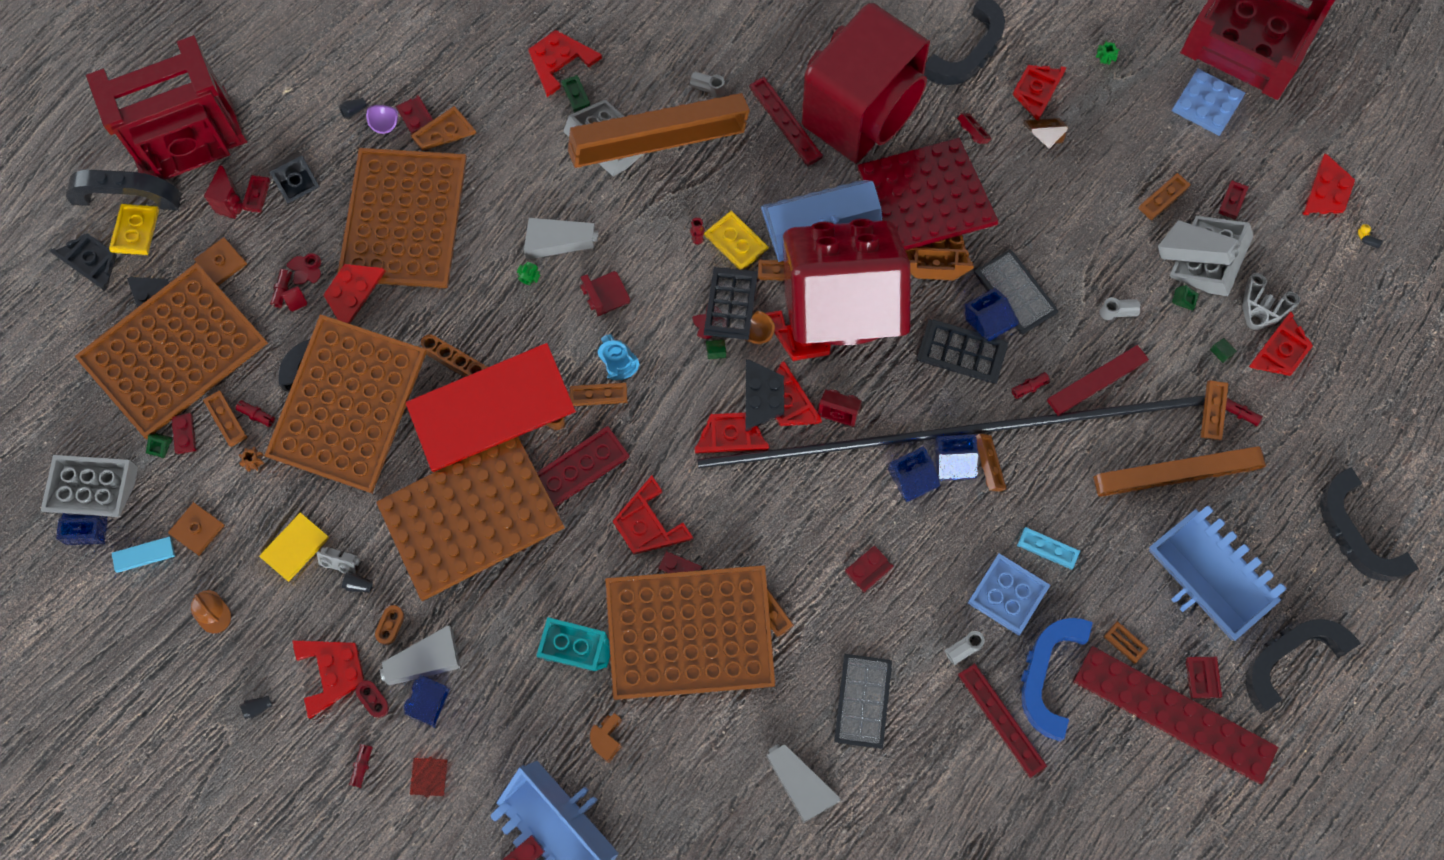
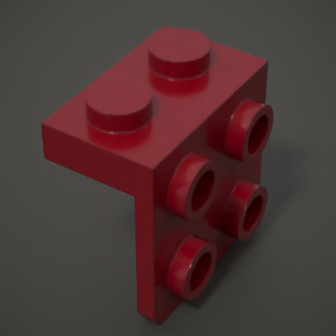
M616 271L590 281L587 274L581 277L582 284L579 286L583 295L587 294L589 298L587 303L591 311H595L597 317L630 302V297Z

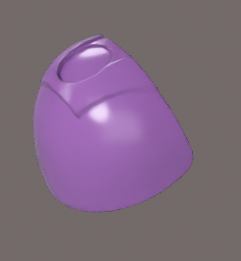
M384 105L370 106L366 114L367 123L377 133H389L398 122V111L393 107Z

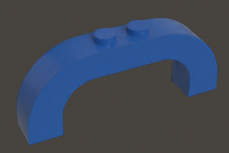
M1067 618L1056 621L1048 626L1037 638L1032 651L1029 650L1026 662L1029 665L1027 670L1024 669L1021 681L1024 682L1021 700L1026 718L1039 733L1060 742L1065 739L1069 719L1055 715L1045 707L1041 695L1053 646L1061 641H1072L1082 645L1088 642L1093 622L1084 619Z

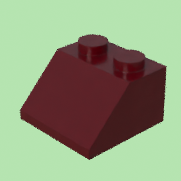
M220 165L204 197L215 213L236 219L237 215L242 211L243 203L232 179L224 167Z
M825 389L819 403L818 414L822 418L854 427L862 400L853 395H842L837 390Z

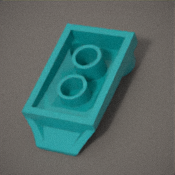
M547 617L536 657L596 672L599 669L608 667L610 642L604 631Z

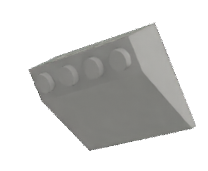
M603 100L569 115L563 132L569 136L571 127L625 116L607 100ZM644 154L599 164L608 173L615 176L625 171Z
M1196 216L1192 225L1238 239L1240 254L1230 265L1176 260L1170 277L1210 294L1228 296L1253 238L1250 223Z
M53 455L41 511L120 517L134 488L138 466L130 460Z

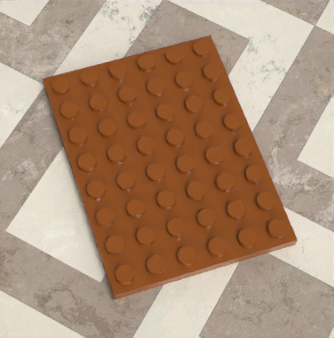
M359 148L338 272L344 264L378 267L386 270L378 284L448 288L467 160L466 154Z
M196 262L74 357L147 440L148 435L155 434L169 423L173 416L179 415L266 346L268 342Z
M320 314L264 456L373 494L404 413L405 402L409 400L427 350Z
M519 437L444 467L376 502L421 601L565 528Z
M765 565L605 578L613 700L775 687Z

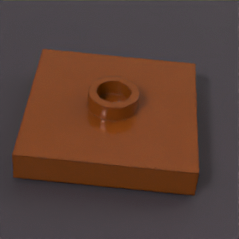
M224 237L194 259L217 286L247 265Z
M193 502L170 529L168 534L200 556L225 525Z

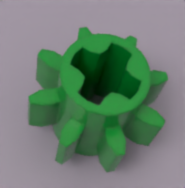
M1105 41L1103 46H1098L1096 57L1099 58L1100 63L1110 65L1112 60H1117L1119 49H1116L1115 43H1107Z
M526 262L524 265L520 264L516 271L518 273L517 276H519L518 280L526 285H531L533 281L537 283L540 277L539 268L530 262Z

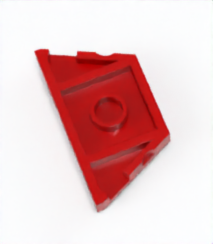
M1028 65L1019 80L1013 96L1037 121H1039L1066 71V67L1061 66L1060 69H1050V66Z
M1327 154L1322 156L1303 215L1317 212L1320 214L1343 213L1346 209L1355 179Z
M349 264L342 266L323 294L337 320L351 324L386 272L385 269Z
M1289 312L1249 365L1250 368L1288 376L1293 374L1313 345L1309 338L1305 336L1302 327H1298L1292 312Z
M784 361L781 362L780 367L776 371L784 376V415L775 418L779 426L822 423L821 417Z
M746 412L711 414L706 427L703 429L701 438L697 446H695V454L769 450V445L762 437L757 426L746 431Z

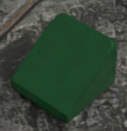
M1187 285L1180 286L1175 290L1172 303L1189 310H1194L1199 294Z
M1225 338L1210 348V351L1222 363L1237 352Z
M725 339L706 341L708 359L726 358Z
M159 433L148 435L146 454L165 458L172 437Z

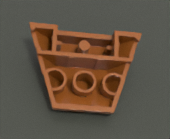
M962 235L905 250L911 264V275L917 279L955 280L974 268L969 258V252L964 245Z

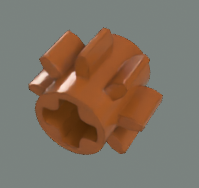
M255 447L252 450L244 448L245 451L239 454V457L242 459L239 464L245 467L248 472L251 469L258 471V467L264 464L261 460L264 456L263 453L258 452Z

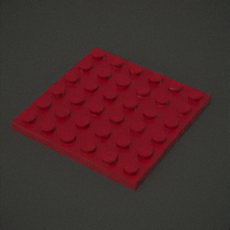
M960 137L857 165L861 180L874 182L881 206L882 220L890 221L896 226L905 250L998 225L999 220Z

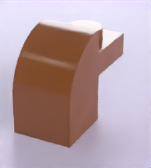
M615 713L611 716H606L601 723L603 726L601 729L594 724L590 732V743L594 751L608 763L621 748V745L610 737L621 722L620 717Z

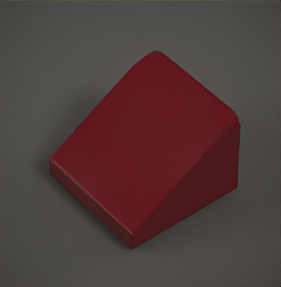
M299 286L281 293L291 312L308 305Z

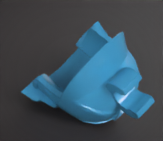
M606 334L601 338L603 344L598 349V355L606 365L607 378L617 381L631 377L639 368V359L631 352L626 343L621 340H615L612 334Z

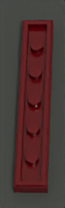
M762 77L751 83L749 88L808 167L822 159L823 155L767 79Z
M1136 345L1049 397L1047 402L1057 416L1142 366L1149 359L1141 348Z
M974 663L959 673L958 677L1028 777L1031 778L1046 768L1047 765L977 665Z

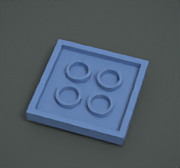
M1197 69L1173 107L1172 112L1220 136L1244 97L1245 92Z
M999 553L968 601V604L1015 634L1020 635L1050 587V584Z

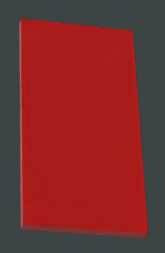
M548 343L405 402L432 472L576 412Z

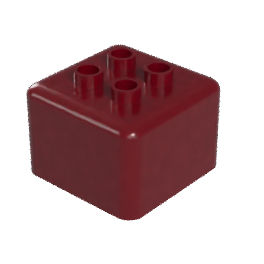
M866 4L846 26L841 25L838 27L830 43L823 51L818 50L811 57L804 75L803 127L850 161L858 164L876 143L883 145L895 136L917 107L927 84V77L924 75L930 40L877 4Z
M855 219L850 223L840 224L817 222L812 224V226L792 227L784 232L785 300L795 341L800 343L823 342L833 345H857L883 337L903 336L910 332L911 264L896 226L892 222L886 220L871 221L869 219Z

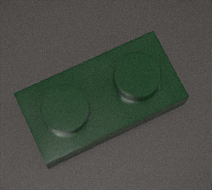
M578 75L561 81L574 113L590 106Z

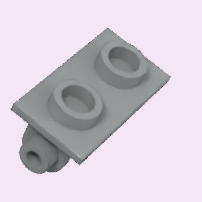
M330 547L322 548L321 552H317L318 564L324 568H332L344 574H351V572L356 574L355 565L358 566L360 563V558H357V555L344 552L342 557H339L341 551Z

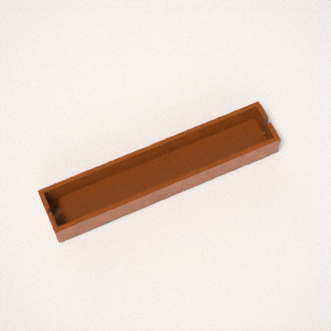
M740 93L651 112L647 111L621 118H612L586 125H577L570 128L568 153L574 168L741 134L745 131L750 109L743 94Z

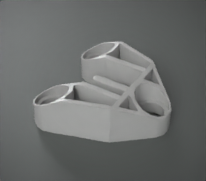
M1253 273L1247 280L1242 303L1247 326L1252 330H1259L1276 325L1301 302L1300 297L1294 292H1286L1271 312L1270 308L1275 301L1273 295L1265 294L1260 304H1257L1265 289L1267 279L1260 273ZM1253 279H1258L1261 284L1256 283ZM1287 297L1292 298L1294 300V303L1290 302L1287 299ZM1251 317H1258L1261 323L1259 325L1254 324L1251 321Z

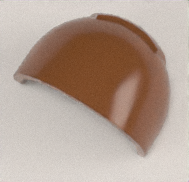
M757 311L752 315L749 340L746 341L753 344H763L772 338L775 326L767 314Z

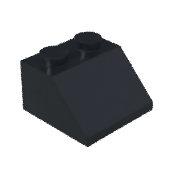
M300 151L267 168L287 204L320 187Z

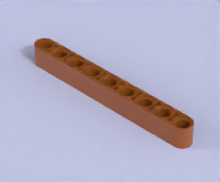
M427 334L421 339V346L427 350V356L463 377L474 374L475 371L488 368L434 335ZM429 344H435L433 347L427 348ZM446 352H449V353H450L449 356H447V357H442L444 353H446ZM460 362H466L463 366H458ZM560 418L559 421L546 424V426L553 430H560L565 426V418Z
M1251 447L1100 473L1093 476L1097 495L1102 497L1254 471L1264 468L1266 463L1261 447Z

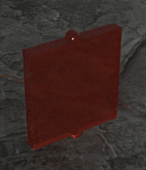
M432 757L428 759L413 758L410 795H422L426 798L429 796H444L448 760L433 759Z

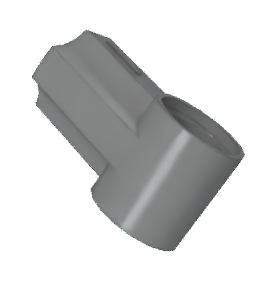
M694 72L691 76L690 87L709 92L715 98L724 96L726 92L725 80L721 75L709 76Z
M1110 297L1106 299L1100 308L1099 314L1105 320H1112L1115 317L1139 316L1140 302L1137 299L1118 300Z
M972 631L966 637L944 650L950 662L956 665L982 648L985 642L984 636L981 632ZM972 637L977 638L980 645H971L969 639Z

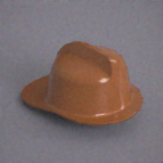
M211 590L202 591L194 595L191 603V612L199 625L206 632L212 634L224 631L230 624L231 612L221 597Z

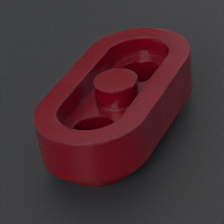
M371 681L359 683L356 688V695L366 710L375 718L384 717L389 711V703L380 690ZM367 689H371L369 695H365ZM381 704L382 710L376 711V707Z

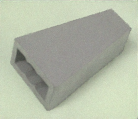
M529 218L524 246L526 259H533L594 248V242L598 241V230L595 229L594 223Z
M1179 220L1158 245L1160 257L1167 260L1230 265L1240 254L1238 239Z
M446 626L382 662L383 669H380L382 681H385L390 686L459 669L460 663L453 629L450 626Z
M777 744L768 750L767 759L804 823L841 801L839 796L785 744L781 747Z

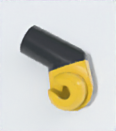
M1361 225V228L1358 229L1361 241L1366 245L1379 249L1382 240L1371 236V227L1369 225Z

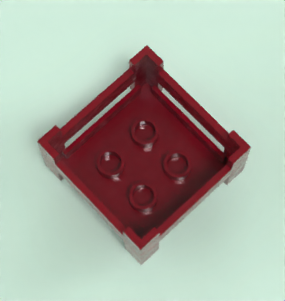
M1208 0L1198 15L1180 53L1195 61L1197 59L1262 90L1261 93L1278 100L1300 66L1335 0H1310L1312 3L1309 8L1291 0Z
M195 35L177 41L181 54L109 80L104 68L86 75L103 126L110 135L116 134L133 157L139 173L158 176L166 180L230 156L229 149L247 143L231 98L225 87L221 86L208 64ZM182 74H189L191 83L121 109L118 107L117 98Z

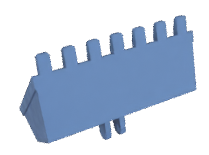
M867 180L855 181L851 184L840 185L835 188H828L819 192H812L807 195L796 196L792 199H784L776 203L760 206L778 262L784 261L783 234L789 228L812 226V224L817 222L840 224L850 223L855 219L882 220L881 206L874 182Z
M1206 506L1200 512L1197 509L1191 512L1149 547V551L1184 588L1171 600L1177 602L1185 593L1191 597V600L1184 603L1180 610L1184 612L1193 603L1197 602L1231 641H1236L1281 601L1278 596L1286 590V587L1280 583L1272 590L1266 584V582L1274 577L1270 570L1259 577L1254 569L1262 561L1255 557L1247 564L1242 556L1249 551V547L1243 544L1235 551L1229 544L1237 538V535L1234 531H1231L1223 538L1217 531L1225 525V522L1219 518L1211 525L1205 518L1213 512V509L1210 506Z
M538 761L519 767L498 799L497 804L499 807L490 815L494 821H497L504 814L511 819L502 828L506 835L516 826L522 832L513 841L516 847L528 837L534 835L546 851L542 854L545 860H615L619 854L584 814L596 803L597 799L592 797L579 808L576 803L587 794L588 789L584 787L573 798H570Z

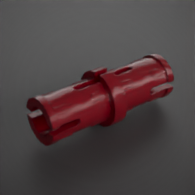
M696 217L692 219L690 234L693 243L699 245L704 241L705 229L703 227V220Z
M280 270L277 283L273 286L274 293L270 304H274V307H282L284 299L281 293L289 290L288 283L292 273L288 272V270Z
M1046 372L1036 377L1028 378L1022 384L1011 388L1012 395L1015 399H1018L1027 393H1034L1039 387L1050 383V378Z
M1227 398L1226 411L1236 415V418L1239 420L1242 418L1256 427L1259 425L1263 417L1262 415L1251 411L1246 405L1242 406Z
M244 400L239 401L242 405H236V411L249 416L252 421H258L266 425L268 428L272 426L269 422L274 423L275 421L274 416L265 413L258 406L254 407L246 403Z
M360 744L356 762H353L352 765L354 769L348 785L362 788L365 772L369 769L368 762L373 747Z

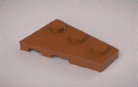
M453 106L413 133L411 137L418 147L424 151L474 135L476 131L459 110Z

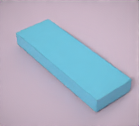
M1027 527L1024 528L1017 544L1018 547L1071 570L1074 568L1080 550Z
M171 537L112 553L114 570L117 573L175 557Z

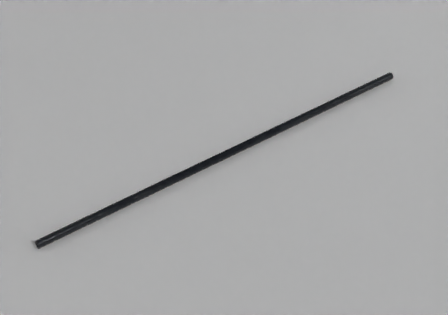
M1205 395L1067 412L1059 416L1052 414L697 459L698 468L700 469L1204 405Z

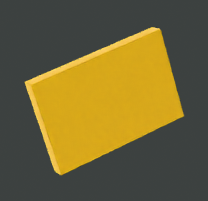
M121 204L109 247L110 252L148 255L159 208L157 206Z
M732 210L705 231L704 234L740 270L747 268L768 250V246Z
M299 513L259 557L289 582L326 543L329 537L302 513Z

